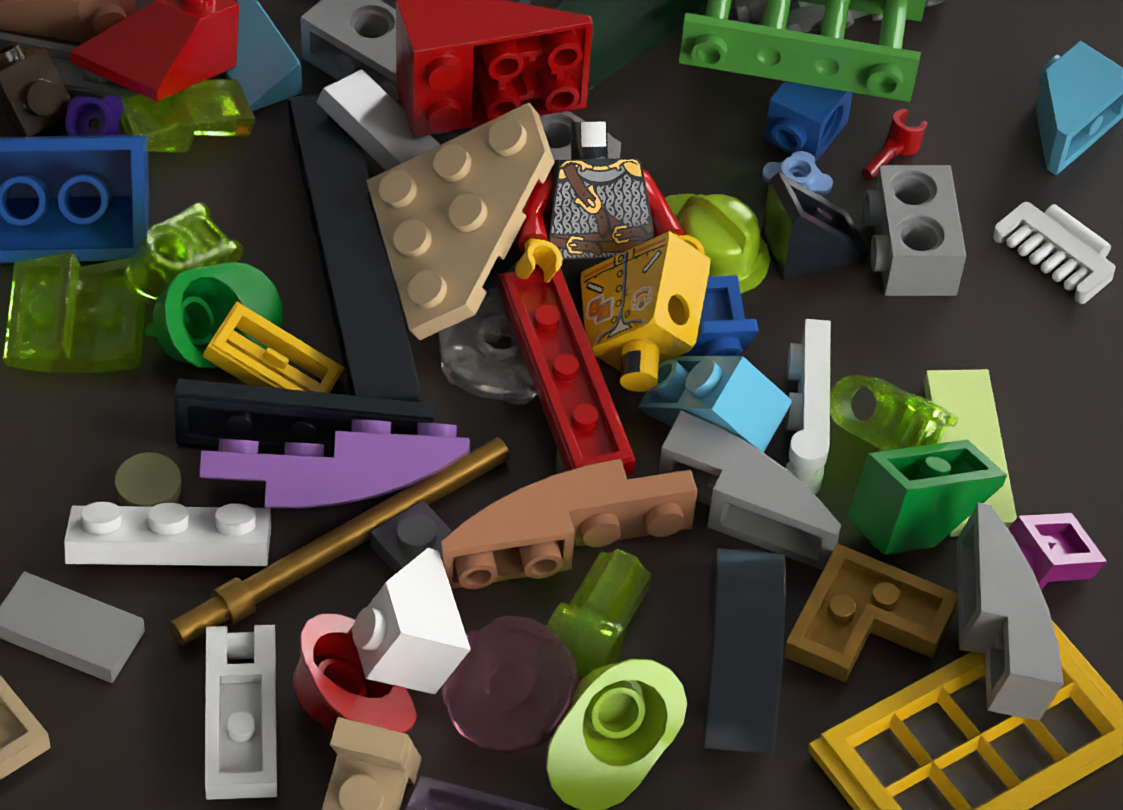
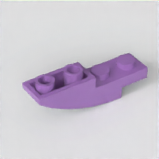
M352 420L351 432L335 431L334 457H324V445L285 443L284 455L258 454V441L219 439L218 451H201L200 477L212 480L266 482L265 507L271 509H308L344 505L386 495L409 487L445 470L470 454L469 438L456 437L457 425L418 423L417 435L391 434V422Z

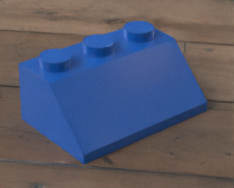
M147 135L0 137V263L147 260L149 222Z

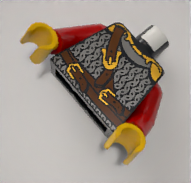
M571 122V160H554L555 163L544 184L539 182L535 184L522 209L526 218L516 239L518 248L523 253V256L517 262L515 272L518 277L527 280L534 271L536 263L544 272V281L549 283L561 267L562 260L612 258L668 231L705 255L704 247L697 239L684 235V231L649 172L643 169L639 158L608 159L607 122Z

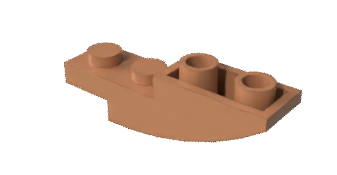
M621 459L583 466L520 488L490 504L463 522L441 541L440 556L451 589L462 587L479 589L493 582L524 577L534 579L547 578L557 572L572 570L573 547L585 545L602 547L617 540L648 535L665 537L679 530L692 529L698 490L691 470L627 479Z

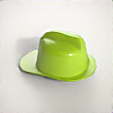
M678 194L665 197L684 231V235L697 239L704 247L705 256L710 258L708 277L738 275L741 294L756 288L767 275L770 256L767 244L760 236L758 220L748 205L735 197L724 194H710L707 196L702 194Z
M629 659L617 664H609L594 669L580 681L572 694L570 709L558 724L547 749L546 771L551 788L564 803L579 810H606L623 802L640 785L684 724L687 708L683 684L672 670L654 660Z

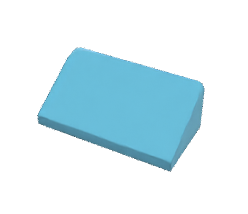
M237 0L236 2L239 3L236 67L223 72L249 112L301 94L302 73L299 59L257 0Z

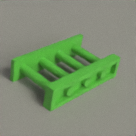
M708 0L705 16L685 14L679 63L906 102L911 101L921 52L902 49L906 19L922 22L926 0H794L825 6L821 35L786 30L791 0H767L763 26L728 20L732 0ZM848 10L883 15L878 45L844 39Z

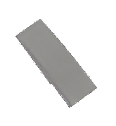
M681 410L662 446L658 475L685 470L692 471L698 490L696 501L710 506L708 528L824 570L838 543L841 524L824 504L787 469L755 446L715 424Z
M977 503L956 541L959 649L985 654L987 711L1040 720L1064 684L1059 645L1049 608L1034 572L1013 535L991 505Z

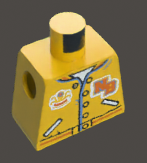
M670 231L581 272L584 326L593 353L596 357L620 371L621 386L634 392L650 391V388L657 386L659 364L689 352L697 340L710 270V258Z

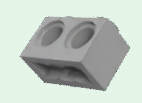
M879 165L875 190H866L864 219L866 226H875L876 235L872 236L870 250L871 267L873 271H881L885 296H957L966 260V251L951 165Z

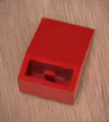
M397 0L396 88L412 136L419 137L436 133H447L454 130L481 126L527 103L533 106L539 116L586 108L593 29L591 16L506 0Z

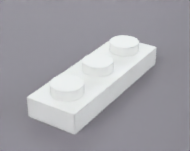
M95 502L87 506H72L64 540L65 563L267 566L271 535V508H251L248 505L237 503L227 504L222 507H184L177 503H161L153 507L117 506L110 502Z

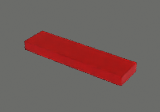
M540 266L535 267L527 280L518 277L515 271L499 274L497 286L566 471L621 459L626 475L634 474L636 459L561 269H558L549 283L544 281V272Z

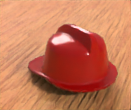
M319 614L308 620L299 635L301 657L293 673L294 694L299 705L307 714L321 723L331 734L334 732L338 717L401 733L410 731L413 728L417 715L407 689L365 678L357 646L353 641L351 627L354 625L355 619L340 614Z

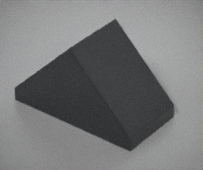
M779 172L769 180L761 237L767 244L769 254L782 280L862 262L870 255L846 210Z

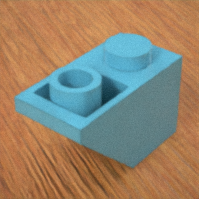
M677 356L659 365L658 385L646 392L638 408L646 415L671 427L682 410L725 429L764 453L793 401L743 356Z

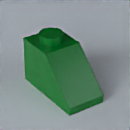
M968 439L868 453L847 519L868 539L874 548L881 551L884 555L901 554L907 551L935 547L972 514L977 503H985L1004 485L1007 474Z

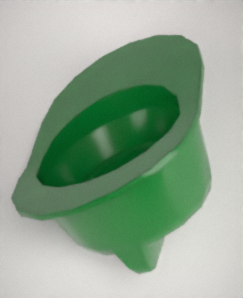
M230 262L189 269L176 275L168 287L162 291L154 303L152 322L144 327L143 331L145 336L156 337L159 346L166 355L177 362L192 364L197 368H217L218 366L203 358L202 355L236 301L281 329L283 326L282 302L275 285L262 271L247 263ZM235 327L234 331L265 350L269 348Z

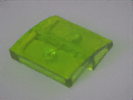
M73 251L14 262L3 360L6 365L33 371L98 373L140 368L149 272L141 257L136 256L82 267Z

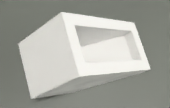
M427 548L390 578L370 604L360 611L354 625L351 627L353 641L357 646L366 679L431 694L437 693L471 650L438 550Z

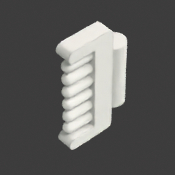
M1023 202L995 226L994 241L997 243H1004L1006 241L1007 246L1010 248L1016 247L1030 236L1028 240L1018 247V253L1021 256H1027L1039 245H1042L1029 257V261L1033 265L1039 264L1053 253L1041 264L1040 268L1043 273H1050L1059 264L1065 262L1053 272L1052 278L1054 281L1060 282L1076 270L1075 273L1064 281V288L1068 291L1076 288L1074 299L1079 304L1086 303L1113 279L1115 265L1106 259L1111 250V245L1056 204L1051 205L1043 213L1031 203Z

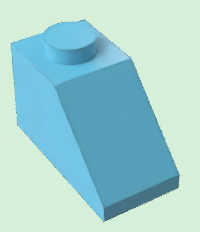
M1079 41L1062 57L1054 55L1045 64L1038 78V83L1042 87L1036 106V115L1046 168L1054 175H1058L1123 118V67L1082 41Z

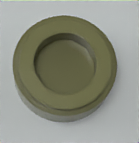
M152 452L134 455L125 460L116 472L115 486L120 506L153 507L161 503L178 504L181 499L182 483L180 470L177 464L165 455Z

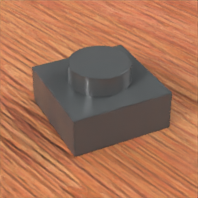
M422 500L371 531L370 547L396 574L427 548L438 550L440 553L441 541L451 534L452 531L427 503Z

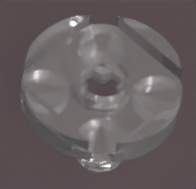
M487 288V296L484 297L474 316L439 331L438 350L442 362L441 370L443 377L447 382L480 397L504 399L506 402L515 405L526 404L534 399L537 392L498 288ZM501 336L511 338V348L496 349L486 343V341L497 342Z

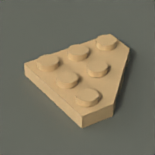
M530 103L524 104L366 180L409 330L419 340L476 314L487 293L482 286L496 259L504 260L526 218L522 209L537 182L544 184L555 163L539 114Z

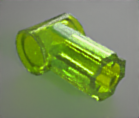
M619 549L610 553H599L571 603L568 605L562 602L551 616L540 643L539 658L583 677L587 676L594 669L609 664H616L624 644L626 628L650 587L652 573L640 564L638 557Z

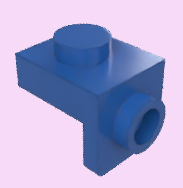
M738 275L708 277L696 344L689 352L684 353L683 356H740L759 333L757 320L745 319Z

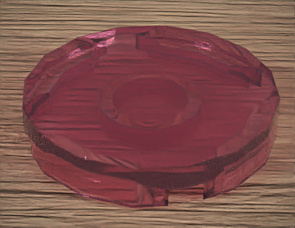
M503 616L490 620L493 624L484 626L479 631L473 629L466 635L471 650L441 686L444 705L448 707L449 716L453 720L452 723L462 736L488 752L515 755L539 748L552 738L558 724L572 706V697L579 685V678L574 656L552 629L532 618Z

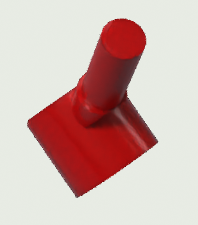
M900 109L896 111L892 117L886 142L883 144L882 149L861 169L862 175L866 179L872 180L878 174L879 165H887L898 154L908 156L917 153L921 146L927 121L924 120L918 127L905 126L908 110Z

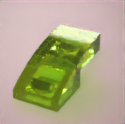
M205 80L158 102L138 94L122 100L124 112L119 117L127 135H147L148 151L188 152L195 135L249 137L256 121L238 80Z

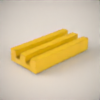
M237 301L202 355L203 358L249 386L330 393L345 368ZM235 327L269 348L265 350L234 331ZM289 360L295 363L296 365L300 366L301 368L305 369L309 373L313 374L314 376L318 377L322 380V382H317L316 380L302 373L298 369L289 365Z

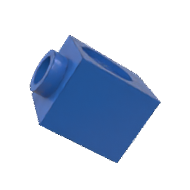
M785 81L769 101L764 141L779 147L787 153L793 154L797 151L808 152L815 157L816 163L848 123L853 92Z

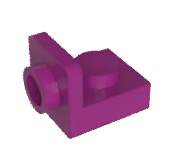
M1072 513L1018 516L1008 528L1033 570L1041 590L1048 582L1093 579L1107 562Z

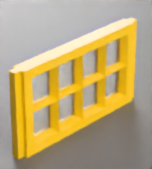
M1052 621L1059 645L1064 684L1040 720L987 711L985 654L970 652L821 734L820 738L809 743L808 752L853 810H1028L1123 755V702Z

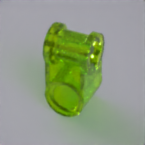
M198 202L186 208L180 214L153 225L148 230L125 268L124 281L130 292L138 299L154 304L176 275L194 268L230 262L237 263L243 255L244 246L238 240L230 241L209 218L211 214L210 208L204 202Z
M846 376L839 380L830 392V415L834 422L842 429L878 447L880 451L938 444L947 427H955L959 420L958 416L945 408L874 376ZM867 386L876 397V408L873 415L862 422L852 412L851 401L858 389Z

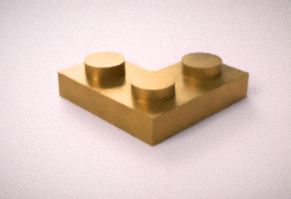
M837 543L786 641L783 657L844 683L870 633L933 658L957 608L958 593Z

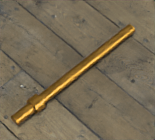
M496 437L471 451L470 454L445 470L409 486L247 579L241 581L235 577L211 591V599L169 622L174 638L183 646L206 633V627H216L223 622L232 626L255 613V604L370 539L371 531L420 501L424 500L429 506L508 461L510 453L502 439Z

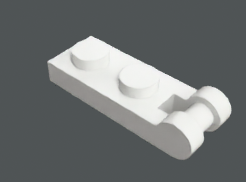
M805 319L801 344L790 343L788 352L787 380L798 381V393L789 392L788 395L793 402L786 412V430L797 432L791 439L788 454L790 461L787 463L786 469L816 495L821 489L824 465L830 446L831 321Z
M254 625V632L228 633L227 626L206 627V800L277 797L275 625ZM254 659V663L228 664L229 660Z

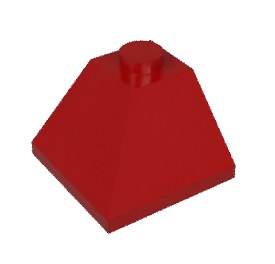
M155 0L71 50L70 62L158 102L236 67L239 3L234 0Z

